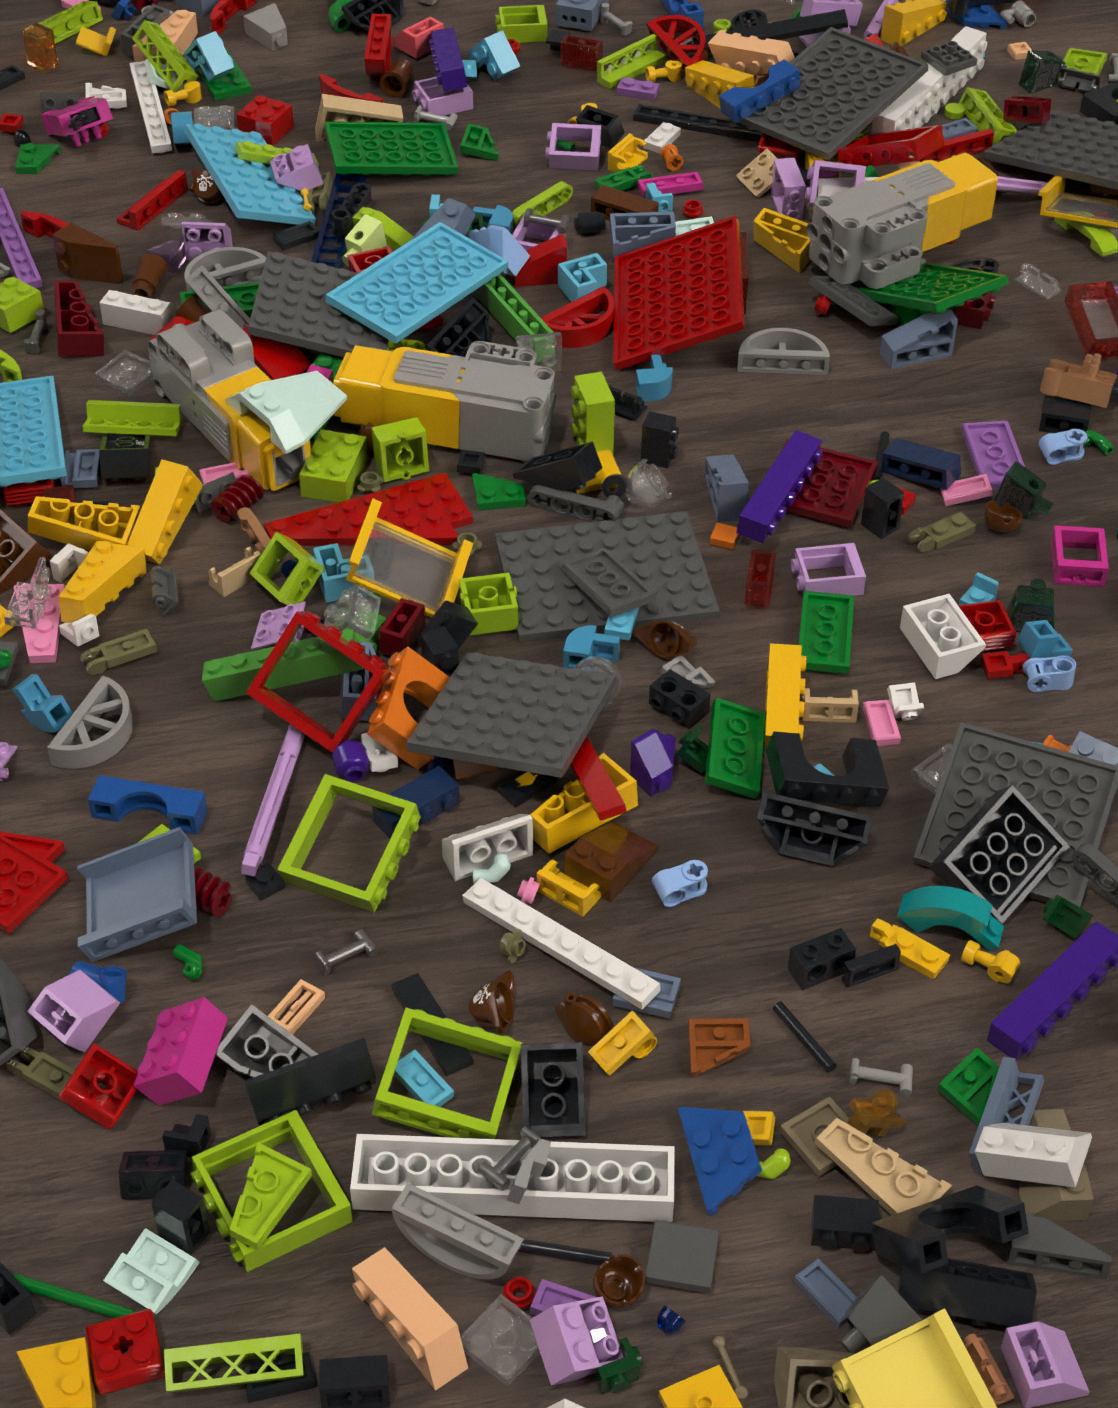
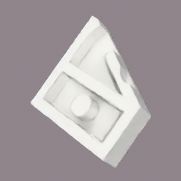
M85 83L86 98L95 96V98L106 99L109 108L113 109L127 107L125 89L111 88L104 85L101 89L92 88V83Z

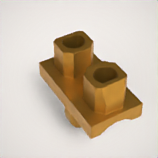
M888 1089L878 1090L874 1094L873 1099L853 1098L848 1104L854 1113L847 1121V1124L864 1134L870 1130L876 1136H884L889 1128H902L906 1122L904 1118L898 1117L895 1114L898 1106L897 1097L894 1092Z

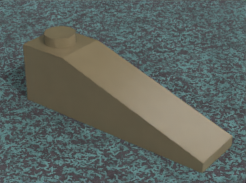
M1063 1109L1034 1110L1030 1126L1071 1131ZM1084 1164L1076 1188L1021 1181L1018 1191L1019 1201L1024 1202L1026 1213L1033 1214L1036 1217L1047 1218L1050 1221L1087 1220L1094 1200Z
M777 1347L774 1384L778 1408H849L851 1404L844 1392L837 1388L833 1380L834 1371L831 1366L856 1353L815 1348Z

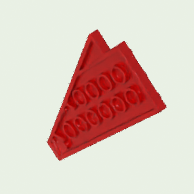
M441 473L264 523V530L270 539H272L276 532H279L293 539L300 546H325L338 543V546H355L370 503L374 498L382 502L377 518L435 544L453 545L454 542H457L458 538L454 529L473 524V516L447 474ZM372 529L366 544L368 546L369 540L375 539L392 540L394 545H407Z
M0 831L1 930L10 934L68 880L67 871L52 863L65 851L64 842Z

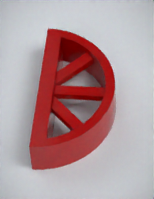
M391 14L371 15L364 57L365 70L368 77H382L390 69L392 43Z
M668 15L646 23L649 35L655 34L657 36V45L673 61H680L682 63V71L684 73L685 67L702 60L707 61L708 46L702 27L695 20L681 15ZM675 32L684 33L678 38L674 39ZM692 36L700 42V45H680ZM685 52H696V54L690 58Z
M602 286L541 317L555 333V347L579 348L589 346L601 341L611 332L614 325V298L607 288ZM584 321H592V323L586 324Z

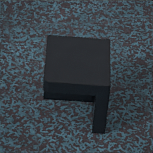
M552 29L546 39V44H550V50L560 51V59L562 60L566 58L570 51L571 32Z
M196 1114L191 1126L175 1124L172 1131L165 1130L162 1135L165 1150H187V1157L190 1158L204 1152L211 1136L208 1116Z

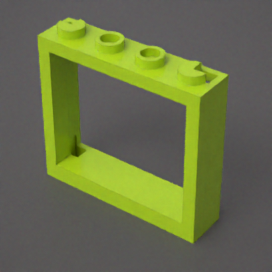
M325 774L277 871L285 883L375 913L381 900L386 898V888L390 880H394L397 875L401 856H405L410 846L409 839L413 831L416 832L419 828L418 822L421 816L416 803ZM337 795L402 815L366 891L301 870Z
M405 1008L375 1098L372 1115L444 1137L495 1139L523 1042L516 1041L509 1036H500L486 1032L479 1027L466 1026L449 1018L436 1017L422 1010ZM408 1031L508 1060L490 1122L388 1092Z
M297 1110L192 1157L195 1170L190 1173L197 1189L202 1187L206 1193L203 1195V1199L209 1213L215 1211L219 1218L216 1220L218 1230L223 1238L229 1237L232 1243L229 1245L231 1255L236 1263L242 1262L246 1272L353 1222L351 1205ZM291 1139L305 1165L311 1169L312 1177L330 1209L266 1238L258 1250L250 1246L247 1247L245 1243L230 1236L229 1228L233 1218L210 1176L255 1156L258 1142L273 1148Z

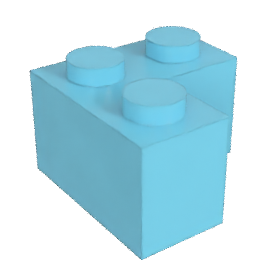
M503 30L484 38L468 51L470 60H476L477 69L487 66V70L494 81L514 72L520 67Z
M216 31L197 38L184 52L192 69L201 68L208 82L227 75L234 68L233 60L226 52L223 40Z
M598 253L559 263L558 286L568 299L573 302L602 286H607V264Z
M338 543L313 548L314 558L325 567L318 580L326 603L375 594V592L345 580L351 567L348 564L350 558H342ZM364 555L356 572L374 580L371 562L368 555Z

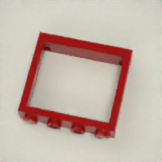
M942 124L864 135L837 150L839 163L868 167L869 165L881 166L919 161L944 146ZM914 151V157L909 158L908 152Z
M308 610L306 612L299 611L294 614L246 693L333 753L340 743L349 739L391 670L385 667L386 663L381 661L380 657L376 655L371 657L363 652L365 648L354 640L349 642L341 637L343 633L332 625L327 627L320 622L321 618L317 614H313ZM301 626H304L373 674L336 734L264 686Z

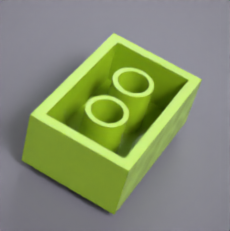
M602 372L574 376V386H571V395L574 400V405H571V414L574 419V423L570 425L571 434L577 438V445L593 441L597 452L610 450L613 455L615 399Z
M320 430L310 451L311 456L307 457L299 474L301 497L337 503L349 500L368 460L367 439L365 436Z

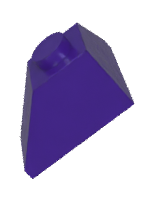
M654 729L631 741L630 776L637 781V785L650 797L667 790L672 785L676 739L673 735L667 733L664 735Z

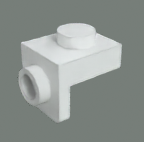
M68 543L50 560L53 579L62 583L80 566L88 552L83 548H78Z
M93 614L73 623L59 625L61 635L77 647L99 637L97 619Z
M915 682L889 685L887 691L894 717L902 718L903 721L916 719L923 711L924 704L919 703Z
M367 733L361 735V743L367 749L370 770L372 772H385L388 769L398 767V757L393 752L367 735Z

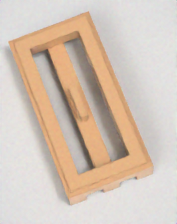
M300 979L268 1017L293 1035L325 999V992ZM304 990H307L306 993L291 1006V1004L299 997V995ZM290 1007V1011L279 1021L278 1019Z

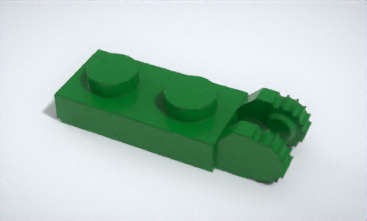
M642 165L628 167L595 179L594 187L599 189L602 185L622 191L637 186L638 180L653 178L651 172H646L645 167Z

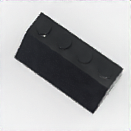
M365 1038L245 1080V1085L258 1125H262L294 1110H297L299 1116L312 1112V1106L322 1102L325 1103V1106L335 1104L343 1100L342 1095L350 1092L359 1095L372 1089L371 1085L376 1083V1075Z
M948 1258L949 1264L922 1274L900 1265L897 1292L916 1313H922V1310L938 1312L945 1308L951 1320L955 1319V1316L969 1318V1322L972 1324L988 1326L990 1322L1001 1324L1005 1330L1009 1327L1032 1323L1037 1293L1033 1273Z

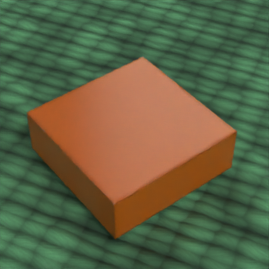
M716 523L710 537V544L733 550L740 535L736 533L737 527Z

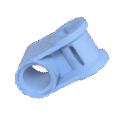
M1080 429L1049 433L1039 440L1038 446L1047 462L1051 465L1076 461L1084 456L1083 444L1087 441V434Z
M1069 656L1035 657L1023 664V672L1028 676L1027 685L1032 692L1067 690L1073 685L1076 662Z
M690 860L676 867L659 871L654 875L651 882L664 906L673 907L681 902L705 894L707 891V881L705 878L708 874V868L700 860Z

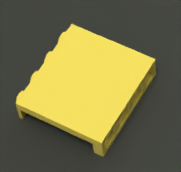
M945 1308L831 1366L834 1371L833 1380L837 1388L844 1392L851 1404L849 1408H997Z

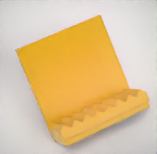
M81 27L75 44L107 56L116 29L110 27L107 36Z

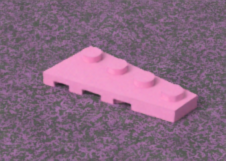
M64 584L14 586L30 663L56 662L60 637L59 625H61L58 596L65 588Z

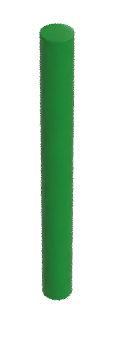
M17 1273L13 1274L21 1285L31 1293L111 1318L135 1313V1310Z

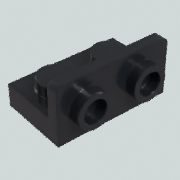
M187 1150L123 1152L118 1171L121 1198H154L156 1193L160 1189L165 1188L171 1180L185 1187L184 1176L188 1162Z

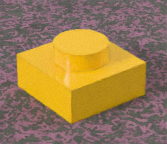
M743 1111L754 1145L772 1146L776 1118L774 1113L768 1111Z

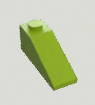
M362 207L352 217L353 228L365 214L382 221L386 243L392 251L397 250L414 237L384 213L368 207Z

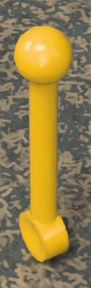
M303 188L300 192L304 198L303 208L310 211L312 206L309 204L307 197L309 191Z

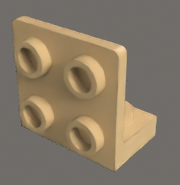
M768 149L764 150L736 175L756 198L762 196L772 187L774 159L778 158Z

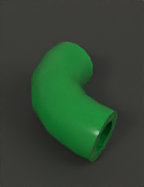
M336 0L329 8L328 21L334 30L339 33L347 31L351 25V20L341 8L353 0Z

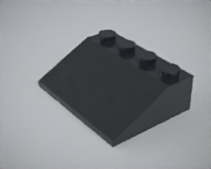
M1013 785L996 791L929 865V868L946 886L971 892L992 904L990 915L1003 924L1070 846Z

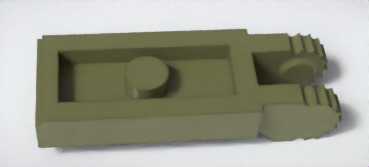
M331 171L321 174L324 184L308 190L307 197L309 204L312 206L311 212L313 215L317 211L316 204H319L322 212L328 211V200L334 180Z
M959 512L926 527H919L913 530L908 535L907 540L911 544L918 543L917 549L924 553L973 534L976 525L962 512Z
M144 629L86 650L82 653L81 660L83 664H87L86 670L88 674L96 675L104 673L107 668L158 651L157 645L148 629Z
M27 1046L18 1053L21 1058L30 1063L29 1066L14 1059L9 1060L6 1064L7 1069L12 1074L61 1100L59 1094L75 1071V1069L42 1051L39 1053Z

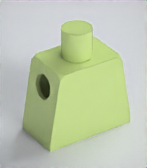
M365 214L346 236L347 253L342 256V260L347 266H349L347 255L387 247L382 221Z

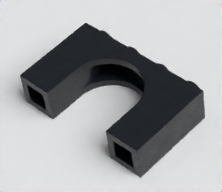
M1118 82L1083 94L1080 112L1088 118H1096L1097 121L1102 122L1112 121L1118 125Z
M773 731L766 748V754L776 795L802 801L881 806L889 790V785L876 740L850 738L842 755L847 775L832 776L820 772L808 762L799 733Z
M978 1185L871 1223L876 1254L921 1274L949 1264L944 1235L973 1233L1003 1244L1029 1234L1024 1202Z

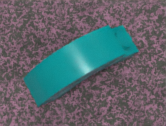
M948 886L922 887L904 894L897 915L916 933L936 925H949L960 928L969 933L990 952L999 948L1004 928L997 919L990 915L992 904L976 894Z

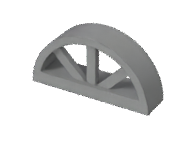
M217 248L195 257L186 267L184 277L187 279L202 265L221 287L256 283L261 280L266 257L248 248ZM185 281L186 291H192L193 289Z
M202 265L185 279L188 285L212 311L217 309L223 310L241 329L249 325L250 318Z
M770 328L758 331L743 341L739 348L737 372L828 375L830 354L825 344L812 334L792 328Z
M105 676L100 678L48 745L47 749L51 766L67 769L90 767L113 757L126 745L132 733L133 720L128 696L118 683ZM119 708L122 711L117 723L100 718L104 712ZM93 726L109 731L94 741H90L88 732Z
M410 1183L406 1184L392 1207L393 1218L398 1228L418 1250L447 1269L468 1277L496 1279L503 1276L524 1240Z

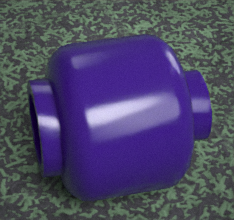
M346 740L340 743L332 753L336 774L348 782L361 780L370 769L367 749L362 743Z

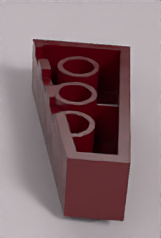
M54 280L58 356H104V333L102 329H99L96 317H93L91 307L86 303L85 296L77 280Z

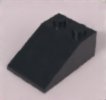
M106 434L102 436L99 449L101 479L107 478L109 482L121 481L122 478L142 481L146 477H150L151 435Z
M592 441L532 457L512 475L515 479L561 490L572 488L575 491L587 486L586 482L596 478V473L603 467Z
M583 1043L522 1044L523 1127H528L540 1138L586 1136Z

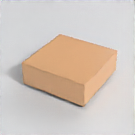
M1026 42L1008 44L1007 51L1014 60L1027 59L1028 51H1031L1033 55V50Z

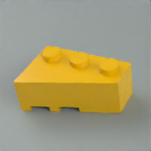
M763 208L753 221L754 241L798 273H801L811 260L809 258L810 238L807 234L808 223Z
M85 1337L16 1351L22 1370L42 1408H96L92 1363Z

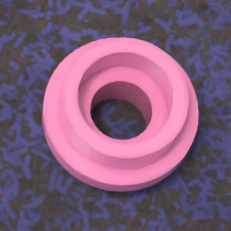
M530 877L529 881H522L517 896L521 897V902L532 905L540 883L534 881L535 878Z

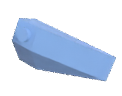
M489 225L487 229L482 227L480 231L474 229L466 234L467 238L509 261L508 268L500 273L504 276L506 274L516 276L530 257L527 251L505 227Z

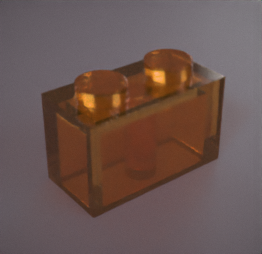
M34 23L22 30L28 66L45 73L59 65L52 29Z

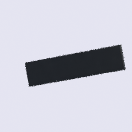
M418 973L391 984L392 991L404 1010L405 1008L418 1009L436 1017L447 1018ZM420 1034L445 1076L473 1064V1058L467 1048Z

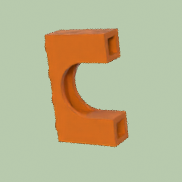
M406 647L400 653L395 652L388 661L391 672L376 698L375 703L377 706L369 719L371 724L367 735L418 770L434 759V756L407 751L406 742L418 726V723L407 711L403 694L407 693L430 708L450 677L410 647Z

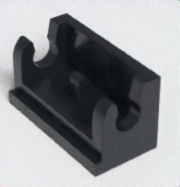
M374 1355L319 1359L321 1408L390 1407L388 1356Z

